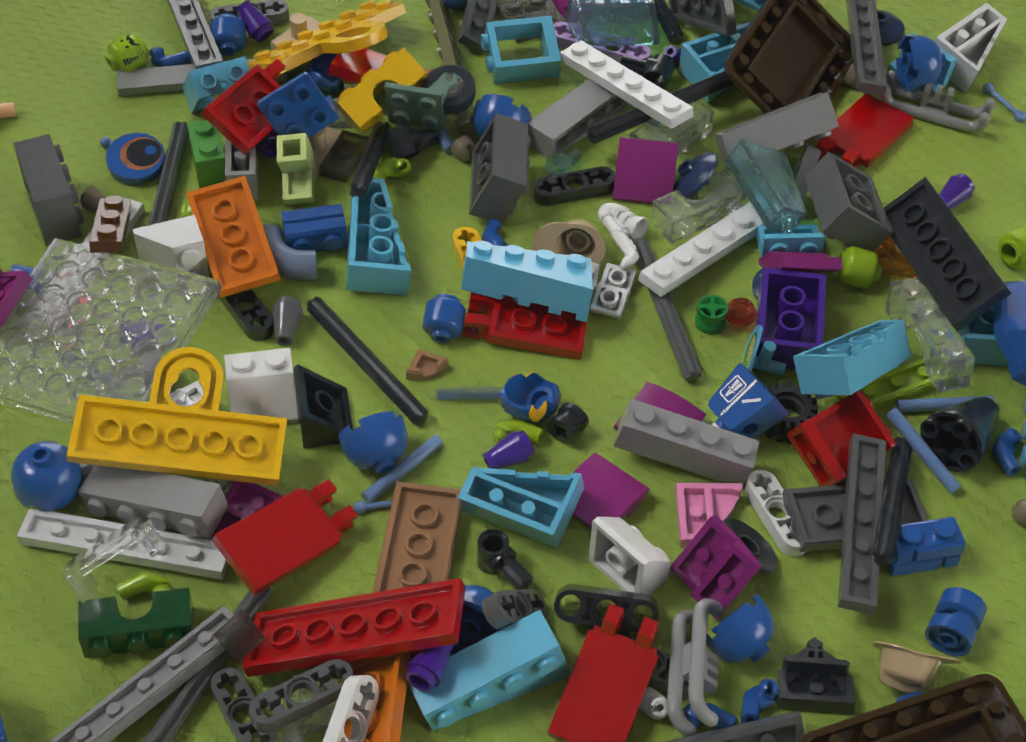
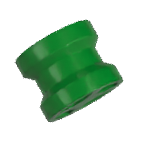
M716 295L702 297L697 303L695 326L704 334H718L725 328L728 304L723 298Z

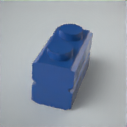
M342 204L281 212L284 240L287 246L296 250H315V252L325 250L336 251L340 248L348 247L347 228Z
M954 517L899 525L894 558L892 563L886 564L889 574L897 576L939 569V567L958 566L961 558L960 554L963 553L966 544Z

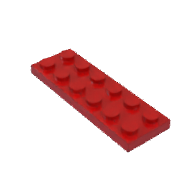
M461 578L258 612L255 615L242 669L247 677L315 667L333 659L352 661L458 644L466 590Z

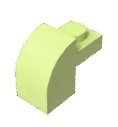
M299 133L277 136V164L282 172L284 204L292 205L315 202L314 181H317L316 166L312 145L307 134Z

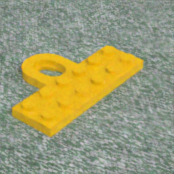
M375 0L365 1L359 5L360 9L356 11L353 9L344 11L339 14L340 18L335 21L333 19L323 21L318 24L319 28L314 31L312 29L302 31L297 34L298 38L293 41L285 40L277 43L276 49L272 51L264 50L254 55L255 59L247 62L249 70L257 64L264 70L278 58L286 66L280 72L281 75L323 53H349L375 45L388 37L385 23L407 13L404 3H392L391 0H383L375 3Z
M183 347L167 353L158 362L154 372L149 402L79 394L66 455L67 462L278 486L287 418L219 411L223 391V370L219 361L211 353L203 349ZM186 370H192L198 374L199 384L203 389L201 400L192 406L177 405L169 396L171 386L178 381L179 375Z

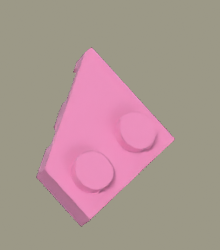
M676 483L675 496L680 547H686L711 516L716 515L722 521L730 518L741 496L742 483Z

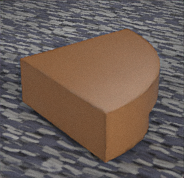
M419 349L406 371V379L412 381L433 379L447 369L448 358Z

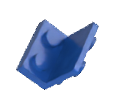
M303 72L257 102L259 109L279 135L306 133L309 138L339 119L336 102L331 95L327 97L323 95L307 72Z

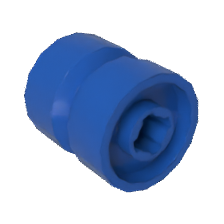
M952 587L944 590L935 613L932 615L925 631L926 640L932 647L946 655L958 657L968 654L977 635V630H979L987 612L985 602L977 594L964 588Z

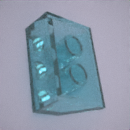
M654 0L568 1L565 22L579 42L583 41L590 46L659 45L660 36Z

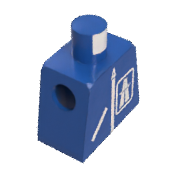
M741 362L735 367L708 403L710 409L718 417L712 424L713 426L752 439L757 438L789 414L763 383Z

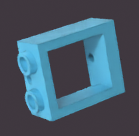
M551 16L486 22L485 34H481L482 50L488 53V57H486L487 73H492L494 84L559 77L562 60ZM539 37L543 57L501 61L497 41Z
M245 56L188 72L182 88L191 114L204 110L206 106L215 100L214 95L220 96L250 71Z

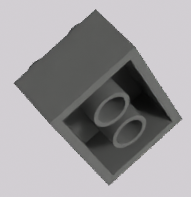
M495 113L472 152L470 215L488 221L495 219L503 224L506 217L514 213L517 200L520 195L524 196L530 183V180L527 178V171L530 165L527 151L531 143V138L528 137V124Z
M50 134L13 143L25 189L45 246L81 237L79 224L84 223V219L79 205L74 206L79 201L75 185H68L72 181L67 164H60L64 162L60 145H53Z
M830 152L806 174L805 179L809 188L808 193L813 199L814 211L819 217L820 229L825 236L841 241L847 248L856 246L874 251L893 233L872 177Z

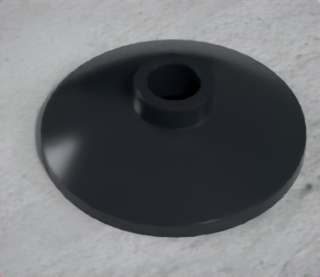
M732 518L723 520L762 566L757 573H772L777 567V558L764 537L742 521Z

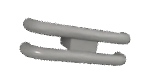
M895 71L887 72L888 87L885 95H880V99L883 102L915 118L969 133L980 132L985 129L991 120L990 114L996 106V102L992 98L987 99L980 108L952 101L954 88L949 87L946 95H943L944 85L938 84L936 92H932L933 82L926 84L924 93L918 91L904 92L906 88L900 87L897 83ZM891 93L899 98L919 103L920 107L897 101L892 98ZM948 112H951V113H954V114H958V115H961V116H965V117H968V118H974V119H978V120L972 122V121H967V120H963V119H960V118H956V117H953V116H949V115H947V114H948Z
M711 598L701 599L695 605L694 611L681 610L675 615L672 624L667 713L675 729L685 737L695 735L697 732L696 726L685 717L682 710L683 681L685 680L689 681L688 698L696 717L708 727L716 726L719 721L716 713L706 705L703 691L715 693L718 690V682L716 680L719 673L717 669L719 657L706 649L708 613L716 617L723 614L724 608L721 603ZM687 624L692 626L691 642L686 644Z

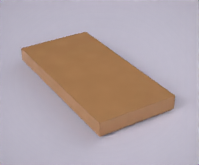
M396 481L373 593L449 580L462 509L458 501L460 489Z

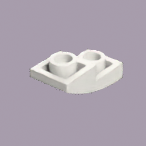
M607 263L601 282H598L590 312L621 319L634 285L636 270L631 268L621 270L619 265Z

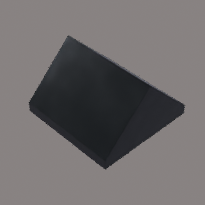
M297 364L293 367L303 448L340 444L338 440L339 433L348 425L351 431L353 430L347 388Z

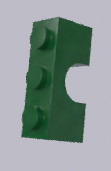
M190 588L153 592V604L150 611L137 619H127L121 616L116 596L78 601V639L84 658H104L110 654L125 652L143 653L150 649L170 648L195 629L194 607Z

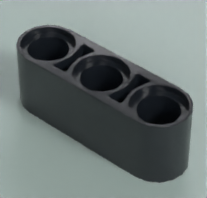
M567 584L558 591L554 602V610L561 620L570 623L601 627L605 615L598 611L597 604L603 600H610L616 606L624 609L625 617L620 630L639 632L643 621L637 620L632 613L639 605L649 606L653 611L650 619L659 620L657 601L652 596L642 593ZM566 595H574L579 598L581 606L575 611L566 610L561 603V599Z

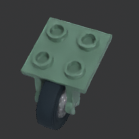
M444 65L432 70L425 79L424 88L385 82L384 86L389 122L398 125L423 127L428 130L445 131L447 115L466 110L473 103L476 94L473 76L465 68L457 65Z

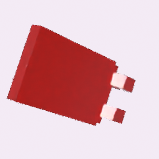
M367 48L349 53H338L330 63L328 74L359 84L366 72L371 69L376 70L383 64L386 55ZM434 68L426 71V74L428 75Z
M278 58L264 70L258 64L206 106L201 113L207 121L245 156L275 130L259 109L257 102L281 87L275 80L286 66Z
M864 94L837 119L839 127L831 129V135L819 140L816 146L821 151L818 161L828 152L832 154L838 152L843 155L841 157L842 160L855 168H858L860 164L868 168L912 126L914 117L872 95Z
M471 292L468 312L464 322V337L476 340L483 338V340H487V343L581 360L587 322L576 320L575 313L562 310L561 315L549 313V307L541 304L532 303L527 307L517 304L518 302L514 301L510 296L505 295L500 300Z
M328 479L316 485L310 492L306 488L302 490L297 488L216 533L212 542L253 596L338 547L341 541L340 538L343 536L342 533L353 527L354 523L352 521L357 519L358 515L349 505L337 511L331 518L327 516L321 507L330 503L333 499L331 495L337 491V488Z
M613 604L609 605L602 626H594L593 630L589 629L547 731L549 736L564 742H627L659 660V655H656L657 649L652 647L659 631L658 621L644 617L635 641L618 634L625 617L624 609Z

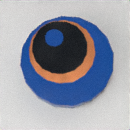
M131 133L114 140L108 147L105 158L108 170L115 180L123 184L140 185L143 184V181L148 179L152 181L160 175L165 160L163 145L157 138L144 133Z

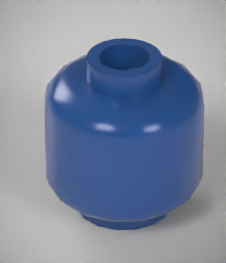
M223 13L213 19L210 24V30L219 52L224 56H233L237 52L242 51L246 44V26L244 22L232 13Z
M438 294L426 304L422 328L425 333L431 336L433 341L448 343L451 339L461 336L466 309L456 296Z

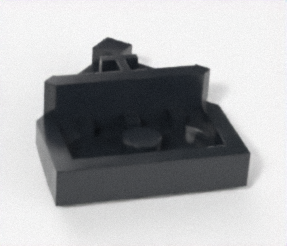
M816 637L812 638L807 642L806 648L794 656L787 655L784 658L782 669L778 671L777 676L779 708L853 714L855 696L852 676L848 674L850 662L846 659H836L823 649V643Z

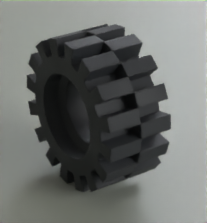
M787 381L786 386H783L782 382H776L775 388L769 385L767 389L784 408L794 410L799 416H785L767 430L766 437L771 439L775 435L777 436L776 442L781 443L782 438H786L787 444H792L786 434L801 423L816 416L819 405H817L816 397L811 398L812 394H801L799 384L797 388L792 387L793 382Z

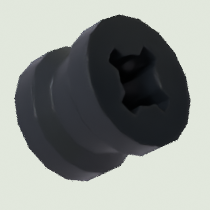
M567 402L558 409V415L553 416L547 422V428L557 441L569 445L578 438V432L583 431L588 426L589 419L584 410L579 406Z

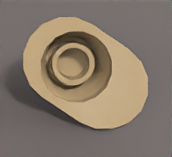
M582 219L548 223L539 228L534 234L532 241L534 251L545 249L556 254H580L585 258H591V261L597 264L604 258L606 252L605 240L601 233L591 223Z
M873 643V646L881 651L880 682L903 692L914 693L929 686L940 664L962 663L959 659L919 653L891 643Z

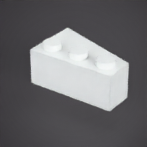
M988 3L982 5L935 39L941 50L957 59L949 80L966 94L1007 21L1006 17Z

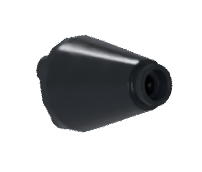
M978 397L935 411L921 423V438L949 471L957 473L969 471L981 461L998 419V406L988 397Z

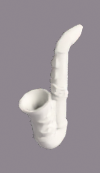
M617 203L601 205L597 213L599 221L607 228L616 245L619 246V249L625 255L619 267L621 270L629 268L639 259L636 245L632 243V239L636 241L637 238H642L648 230L649 219L644 216H637L634 212L629 211L627 207Z

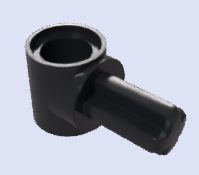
M656 54L654 57H648L646 61L628 56H622L620 64L662 89L666 88L676 67L675 61L666 54Z
M403 125L388 131L385 135L394 158L410 159L418 155L423 147L438 144L440 133L435 129L417 131L415 128H411L410 125Z
M499 529L483 531L477 540V565L479 569L490 575L501 574L515 590L528 589L529 585L533 582V577L515 559L516 552L509 546V538L506 533Z

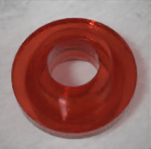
M739 297L733 299L728 304L726 319L732 325L745 327L755 321L757 312L754 304L749 299Z

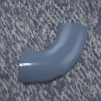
M263 225L279 275L289 280H318L315 250L293 249L285 244L283 231L278 226Z

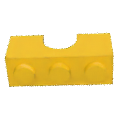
M404 47L398 52L393 51L384 58L383 64L378 69H371L366 72L361 78V83L354 88L349 87L341 93L339 101H337L338 110L362 136L383 119L382 108L376 103L375 97L380 91L385 90V82L421 87L427 78L426 71Z

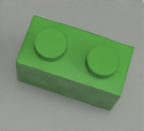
M207 120L187 123L199 188L226 181L225 155L220 132Z

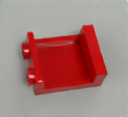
M861 390L848 395L786 434L819 486L834 485L847 477L849 441L853 433L886 440L885 452L896 445L889 428L882 423L873 409L872 402Z

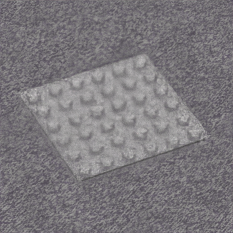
M54 238L29 276L33 280L0 328V402L72 424L79 394L149 402L154 372L158 362L167 353L178 348L187 347L222 289L219 280L116 253H90L89 246Z

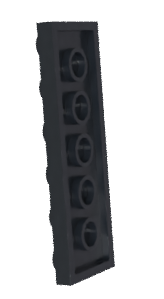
M926 177L884 207L893 231L890 236L957 332L1012 294Z

